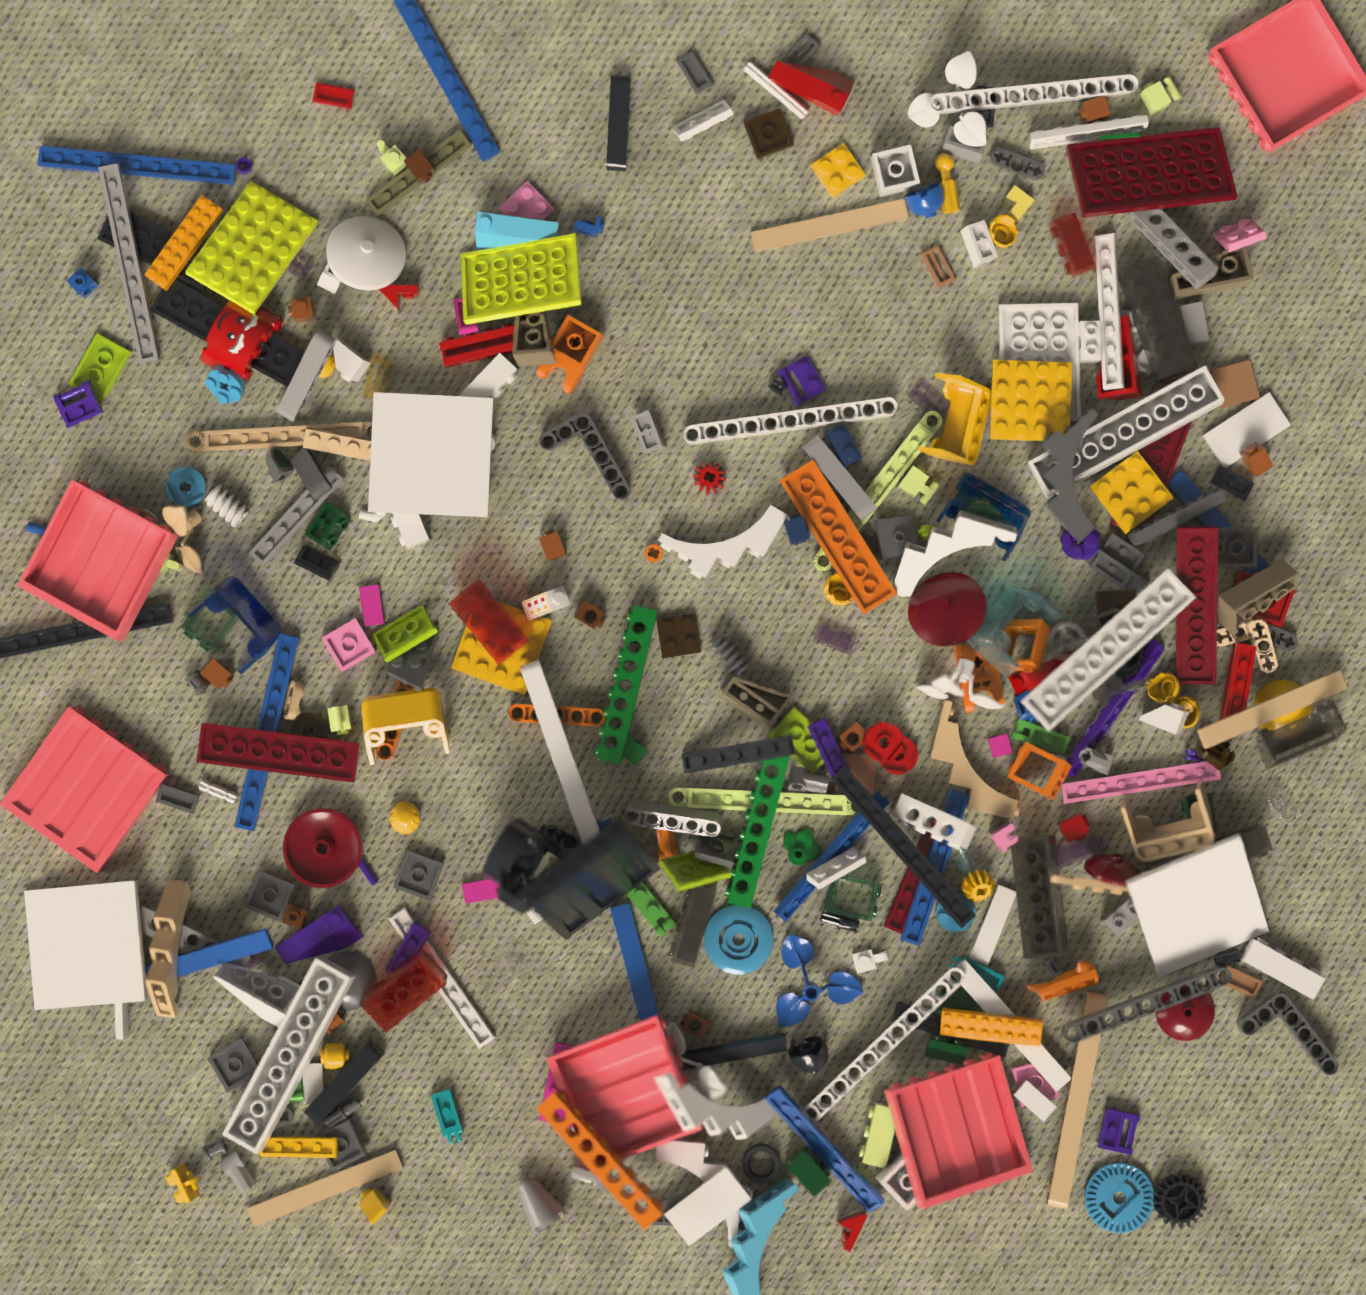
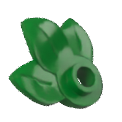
M810 828L801 830L797 835L789 830L784 834L783 846L788 851L789 861L794 865H802L807 859L816 858L821 851V846L813 843L814 836ZM795 852H800L802 857H795Z

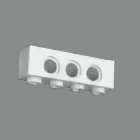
M901 794L892 814L898 818L897 822L907 827L909 823L915 825L914 830L923 834L928 831L932 833L931 838L940 842L943 839L948 840V845L958 850L960 846L965 849L968 848L977 828L904 794ZM919 811V817L914 820V813ZM936 818V825L931 828L930 823ZM953 826V833L948 835V829Z

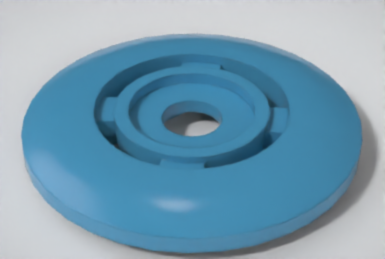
M730 905L719 910L709 920L704 933V946L709 959L719 969L731 974H747L758 969L768 959L773 946V933L768 920L758 910L752 907ZM726 925L727 929L723 934V943L719 944V934ZM738 933L742 934L745 938L744 943L740 946L735 945L732 941L733 936ZM758 935L757 948L753 953H750L754 945V936Z
M1116 1162L1099 1168L1090 1177L1085 1188L1084 1201L1089 1216L1099 1227L1109 1232L1126 1233L1139 1228L1149 1218L1154 1206V1190L1150 1180L1140 1169L1127 1163ZM1124 1180L1131 1181L1137 1188L1138 1193H1134L1132 1187L1125 1183ZM1116 1192H1123L1125 1195L1124 1202L1120 1204L1114 1202V1194ZM1104 1202L1105 1206L1114 1213V1216L1106 1213L1100 1203Z

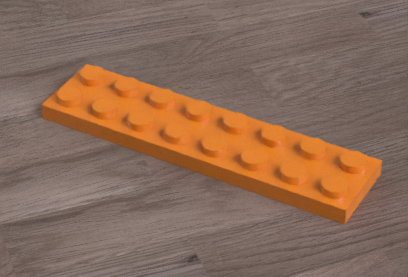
M814 460L809 461L779 480L863 615L897 595L896 590Z

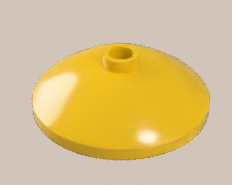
M1290 680L1272 681L1260 689L1255 697L1253 706L1301 685ZM1313 705L1305 706L1259 727L1267 735L1274 738L1288 739L1302 733L1309 725L1313 714Z

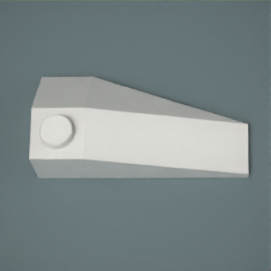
M227 962L222 964L214 976V979L257 1015L277 1027L280 1026L300 988L299 984L286 977L279 976L277 978L267 975V972L261 971L257 973L249 971L247 967Z

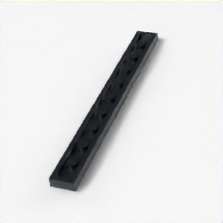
M169 603L140 609L129 632L173 623ZM82 621L0 638V659L108 636Z
M844 765L830 777L831 781L960 928L969 923L976 914L851 771Z

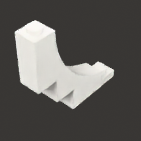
M959 510L953 531L933 526L926 548L906 542L892 586L898 596L911 597L914 587L922 575L944 556L967 547L992 545L995 536H998L1002 541H1015L1017 528Z
M672 1072L659 1074L655 1077L657 1084L684 1131L696 1129L704 1123L710 1135L721 1134L730 1128L736 1140L744 1139L751 1136L778 1114L764 1098L765 1096L758 1097L744 1106H725L703 1097L689 1084L678 1085V1081Z

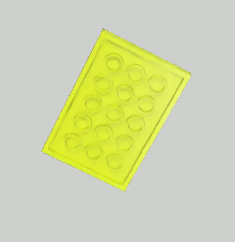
M250 181L187 268L186 274L250 313L255 314L314 231L318 220Z
M576 233L461 253L463 319L465 324L582 304Z

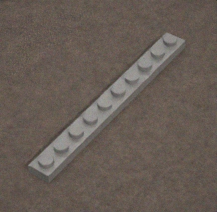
M116 163L98 167L138 361L140 364L160 360L120 164Z

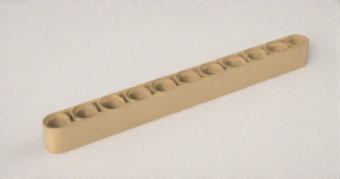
M1086 992L1087 1000L1083 1005V1016L1106 1008L1107 995ZM1093 1020L1089 1021L1086 1025L1087 1030H1092L1095 1022ZM1101 1033L1076 1042L1074 1052L1076 1057L1075 1062H1072L1070 1072L1072 1079L1068 1083V1099L1065 1101L1063 1113H1065L1064 1120H1061L1059 1130L1061 1135L1060 1140H1057L1055 1151L1057 1156L1052 1166L1053 1177L1050 1179L1048 1192H1050L1049 1198L1046 1199V1205L1067 1209Z

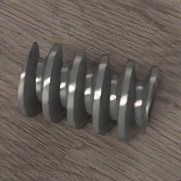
M724 635L709 648H717L714 655L721 654L719 661L726 660L723 667L731 666L728 673H736L734 676L736 677L750 666L751 660L744 662L747 655H739L742 649H734L737 642L730 643L732 636L725 637Z

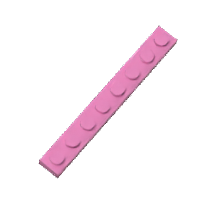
M1204 761L1063 783L1061 792L1063 804L1194 784L1200 780L1202 782L1220 780L1221 774L1220 770Z

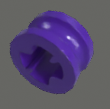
M1185 750L1187 756L1184 757V760L1202 761L1203 759L1198 757L1197 750Z

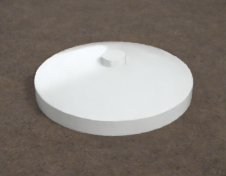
M358 216L349 218L334 228L328 238L326 258L331 271L346 285L361 290H377L390 285L399 277L406 260V248L402 237L390 224L378 218Z

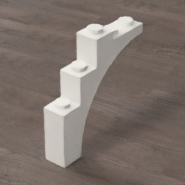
M770 505L762 518L750 529L723 542L694 544L673 539L663 533L658 542L661 543L660 547L670 552L671 549L678 553L677 557L683 561L691 560L692 562L688 567L691 569L690 574L699 579L701 576L706 578L717 558L720 559L719 563L727 568H730V566L735 567L746 547L749 549L748 553L756 558L759 556L764 557L788 515Z
M675 1139L656 1148V1160L670 1162L686 1168L698 1176L704 1183L727 1166V1163L704 1161V1158L708 1159L709 1146H705V1141ZM742 1184L752 1197L748 1202L752 1201L753 1190H749V1185ZM738 1210L726 1218L729 1247H733L730 1240L742 1232V1230L738 1229L739 1222H742Z

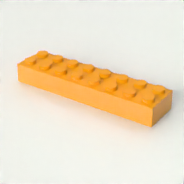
M201 195L144 275L167 291L224 212L223 209Z
M943 1008L940 1035L1040 1047L1043 1019Z

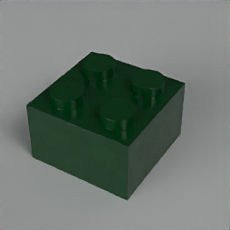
M803 1145L786 1160V1166L806 1190L815 1197L832 1182L831 1172L823 1162L819 1163L817 1161V1155L809 1147L806 1149Z

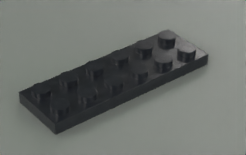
M129 211L139 260L152 265L174 232ZM108 216L97 239L115 248ZM200 245L177 278L205 291L207 286L186 274L187 268L203 247Z

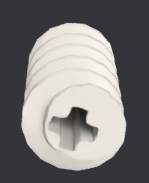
M220 484L209 493L205 502L207 501L208 507L214 506V512L220 511L219 516L225 517L226 522H231L232 527H237L249 511L244 512L246 505L238 507L239 499L232 502L233 494L226 497L228 490L226 489L221 492L222 485Z

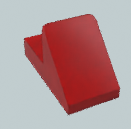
M388 285L379 289L398 311H400V296H403V299H415V296L420 295L418 285Z
M861 1211L837 1219L839 1225L850 1229L849 1232L845 1231L842 1236L843 1249L851 1252L868 1217L867 1212Z

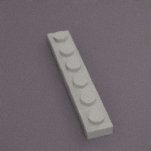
M330 466L324 470V473L333 489L318 500H315L309 491L306 490L249 552L263 567L344 481Z

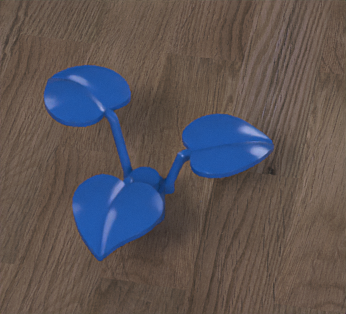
M793 934L785 938L781 950L782 960L790 969L801 966L805 984L803 986V995L800 997L790 992L783 994L778 999L776 1012L780 1027L792 1026L803 1021L808 1016L810 1010L809 1004L804 1000L815 1001L819 997V993H823L827 988H829L828 997L836 1004L849 1003L863 994V988L859 981L853 975L844 971L832 973L829 977L830 984H826L819 988L817 983L809 981L804 964L809 963L813 959L814 948L807 939Z

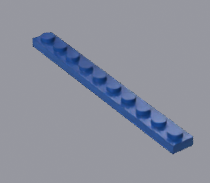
M393 0L482 162L500 154L415 0Z
M39 146L37 164L39 167L99 173L98 167L118 163L120 164L122 175L235 186V164Z
M279 634L257 730L278 732L300 638ZM247 770L234 827L255 831L269 772Z

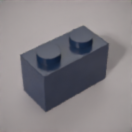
M844 423L826 432L825 435L845 468L863 458Z
M797 514L786 517L783 526L790 546L810 541L803 516L798 517Z

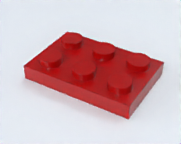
M1238 569L1231 588L1235 587L1239 582L1249 579L1253 574ZM1295 590L1290 591L1279 601L1274 599L1265 612L1259 611L1253 618L1262 617L1267 623L1282 627Z

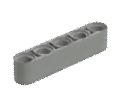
M320 329L317 330L277 408L278 414L292 422L297 420L296 416L299 412H302L337 339Z
M818 435L802 447L804 452L810 456L811 460L815 461L821 473L861 521L877 509L872 500Z
M636 800L628 802L624 812V820L629 825L709 837L719 834L722 818L717 812ZM708 823H715L716 825H715V826H712V825H709Z

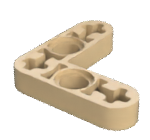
M1254 617L1252 618L1253 621L1247 626L1243 623L1240 627L1245 630L1242 636H1233L1230 633L1231 638L1229 639L1228 635H1226L1227 629L1223 626L1217 627V633L1224 635L1222 640L1217 638V646H1225L1252 639L1254 646H1257L1256 655L1261 670L1266 673H1272L1277 669L1278 662L1267 621L1264 618ZM1256 623H1260L1262 626L1263 635L1259 636L1258 629L1254 628ZM1265 640L1269 642V647L1267 649H1260L1258 643ZM1266 654H1268L1270 662H1272L1271 667H1268L1267 664H1265Z

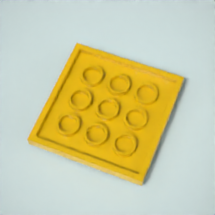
M992 360L990 439L1043 441L1050 432L1054 434L1057 430L1062 435H1065L1063 431L1070 425L1072 362Z
M477 594L451 669L526 695L528 689L520 666L539 659L552 620L537 617L528 621L524 610Z

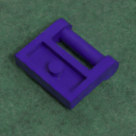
M807 355L776 372L778 378L782 379L793 398L795 407L826 391ZM791 371H793L805 392V395L802 397L788 375Z
M89 379L83 381L80 386L53 396L67 428L104 412L95 394L94 386ZM86 392V398L66 406V400Z
M1105 1107L1097 1147L1132 1155L1137 1122H1140L1141 1115ZM1128 1119L1130 1121L1124 1146H1120L1124 1121Z

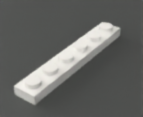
M1134 115L1131 118H1115L1105 122L1095 121L1092 124H1076L1065 128L1056 127L1046 131L1036 130L1030 133L1029 148L1031 150L1097 140L1106 134L1143 133L1147 131L1149 121L1147 115Z

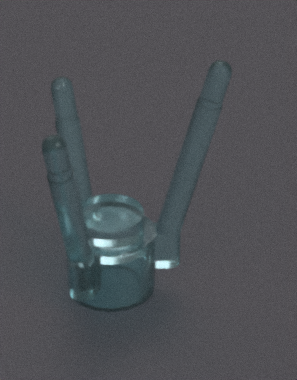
M971 841L968 845L969 854L965 855L960 846L958 851L961 857L958 861L952 854L949 857L957 871L961 870L963 875L977 869L975 864L977 859L974 855Z

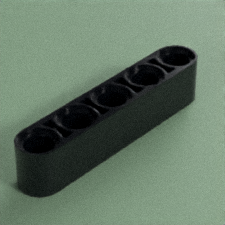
M611 75L606 171L626 172L631 76Z
M370 1040L305 1109L304 1113L318 1126L379 1061L385 1052Z

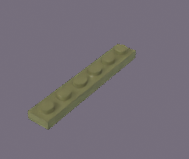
M459 129L427 153L425 157L435 172L438 173L471 148L472 145ZM407 168L365 201L376 216L379 217L424 182L419 184Z

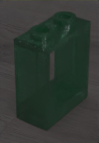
M209 589L180 627L185 630L183 632L185 636L191 640L197 639L202 649L207 652L209 650L215 652L244 614L215 591ZM210 601H213L233 617L214 643H211L191 627Z
M845 874L829 884L824 912L872 921V917H876L878 906L875 905L876 898H880L882 886H879L878 881ZM839 879L872 886L867 915L833 908Z

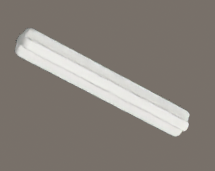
M750 61L745 66L744 70L799 118L803 119L808 114L806 107L780 85L767 79L768 75Z

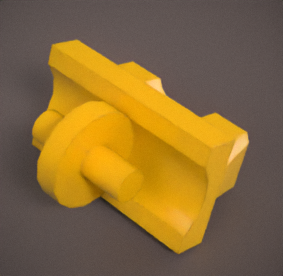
M185 1163L170 1171L171 1173L166 1176L168 1184L171 1186L176 1184L179 1191L174 1193L177 1203L185 1202L187 1204L200 1196L196 1181L201 1179L200 1175L193 1176L191 1170L188 1171Z

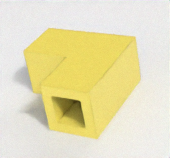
M1016 185L1006 196L1015 203L1009 215L1019 221L1034 201L1033 198Z

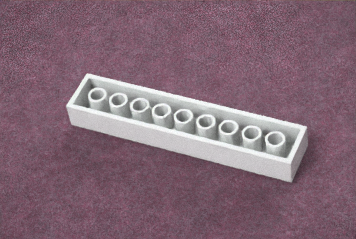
M1206 366L1087 429L1079 442L1074 456V485L1222 405L1225 399ZM1048 452L1028 462V467L1046 499H1049L1053 494H1058L1055 488L1044 478L1046 474L1045 469L1052 463L1057 464Z
M323 956L315 958L222 1135L255 1154L264 1150L356 976L355 974Z

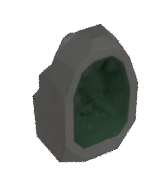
M271 447L268 450L266 464L272 479L277 483L290 477L294 472V467L289 456L279 447Z

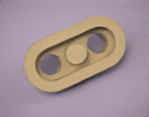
M292 680L288 686L283 708L284 719L293 721L300 714L299 703L305 689L299 681Z

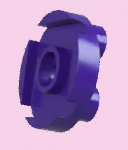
M1094 526V530L1083 539L1084 543L1082 545L1080 543L1077 544V540L1065 529L1060 536L1064 553L1074 560H1088L1092 558L1100 547L1099 538L1101 539V535L1097 527Z

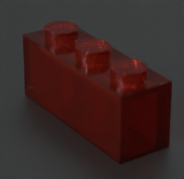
M1074 212L1053 220L1049 230L1052 238H1056L1058 242L1056 248L1059 256H1063L1066 264H1063L1066 274L1070 275L1073 279L1094 271L1097 267L1076 213Z

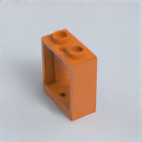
M1042 619L1006 620L997 657V663L1008 673L1015 671L1027 673L1041 671L1050 630L1049 626ZM1036 635L1031 658L1012 659L1017 636Z
M1025 742L1024 746L1022 745L1018 750V757L1015 763H1012L1009 767V775L1007 777L1054 801L1072 765ZM1031 751L1057 763L1044 789L1018 777Z

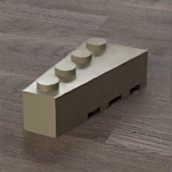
M1246 246L1231 252L1225 250L1211 257L1217 265L1216 274L1197 290L1180 272L1172 275L1168 281L1172 301L1249 286L1254 277Z
M546 311L515 316L512 355L518 366L557 364Z
M1281 559L1278 562L1272 563L1261 572H1256L1249 579L1239 582L1230 590L1224 591L1219 595L1218 622L1234 636L1239 632L1237 628L1243 623L1247 626L1253 621L1251 617L1259 611L1265 612L1274 599L1279 601L1297 587L1298 572L1284 559Z

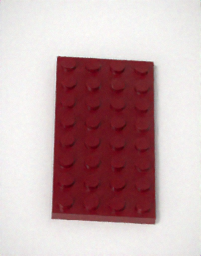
M1220 127L1067 144L1066 146L1082 218L1236 200L1238 197Z

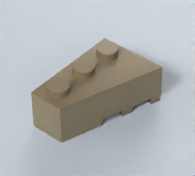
M733 677L720 694V697L768 731L793 695Z

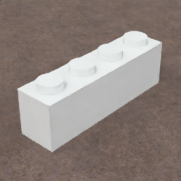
M499 353L459 396L495 397L497 399L504 392L502 388L507 383L512 384L516 380L518 370Z
M393 513V516L390 517L394 527L399 528L401 534L398 535L402 546L406 545V548L409 549L430 540L420 514Z
M1259 937L1257 940L1250 939L1240 960L1314 1000L1325 978L1320 976V971L1313 967L1309 969L1303 967L1304 962L1295 957L1292 960L1285 957L1286 952L1277 947L1274 950L1267 947L1269 943Z

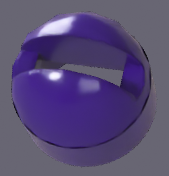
M245 157L238 159L236 162L237 171L242 175L249 174L252 170L251 160Z

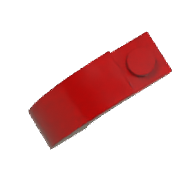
M1075 649L1043 662L1041 671H1033L1031 673L1021 671L1009 676L1008 678L1015 694L1018 695L1026 690L1029 691L1038 687L1075 653Z

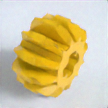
M976 869L973 873L969 872V876L963 877V882L961 883L964 896L972 902L978 900L981 903L982 899L988 900V896L994 895L993 890L996 889L993 876L984 869L981 871Z

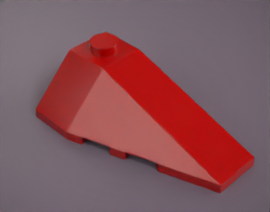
M776 61L767 78L835 116L842 111L855 82L837 71L783 61Z
M1129 315L1120 317L1124 388L1103 389L1101 361L1099 373L1097 372L1096 377L1099 399L1127 400L1143 397Z

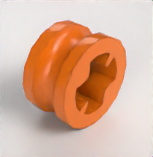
M652 544L646 548L645 557L648 561L658 562L662 558L663 553L660 546ZM651 548L659 550L658 558L654 559L653 556H648Z

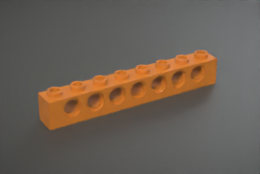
M556 1089L536 1108L537 1111L636 1222L646 1230L663 1214L665 1210L663 1203L659 1198H654L650 1194L649 1187L636 1178L635 1171L631 1167L627 1168L622 1162V1157L609 1148L608 1141L604 1137H599L595 1132L596 1128L589 1121L586 1122L582 1117V1112L568 1102L569 1098L567 1095ZM558 1108H562L565 1110V1117H561L557 1114ZM570 1124H577L580 1129L579 1132L572 1131ZM584 1139H590L593 1142V1147H587L584 1144ZM598 1154H603V1155H605L607 1161H606V1162H601V1161H599L598 1158H597V1155H598ZM617 1169L620 1172V1177H614L611 1174V1170ZM630 1184L634 1188V1192H627L624 1185ZM638 1200H645L647 1207H640Z

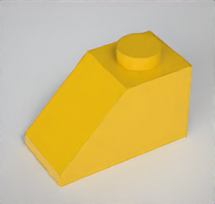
M376 1187L372 1190L367 1188L360 1195L361 1200L358 1203L372 1225L391 1205Z

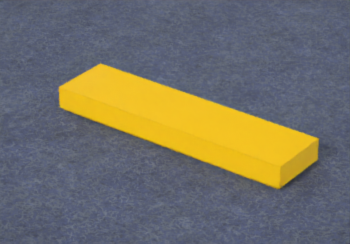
M270 1136L264 1150L259 1152V1157L337 1158L338 1137Z

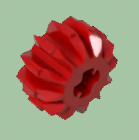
M713 461L709 462V467L706 466L705 462H702L703 470L699 467L695 468L700 474H693V478L700 480L695 481L694 486L702 484L699 492H702L704 487L707 488L706 495H709L710 488L716 494L717 489L715 486L723 489L724 486L719 481L726 482V478L719 477L725 474V470L717 471L721 466L720 464L712 468ZM709 473L710 475H714L715 478H713V482L710 483L709 480L705 481V474Z

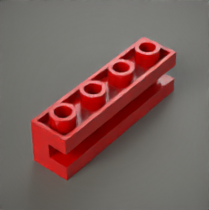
M512 323L501 325V328L496 330L486 328L482 329V333L463 334L461 338L457 339L454 337L444 338L443 342H439L445 368L496 357L499 353L502 355L513 353L515 325L512 326Z
M1241 643L1232 644L1219 720L1247 708L1257 646Z

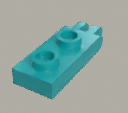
M957 956L954 957L953 960L959 963L965 959L997 994L1005 976L965 956L962 959ZM953 963L950 964L951 968L957 966Z
M451 1089L431 1094L443 1137L448 1138L450 1145L454 1144V1135L457 1142H462L460 1134L463 1133V1128Z

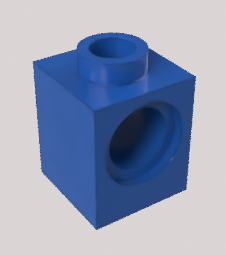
M83 268L78 269L66 280L84 299L99 286Z

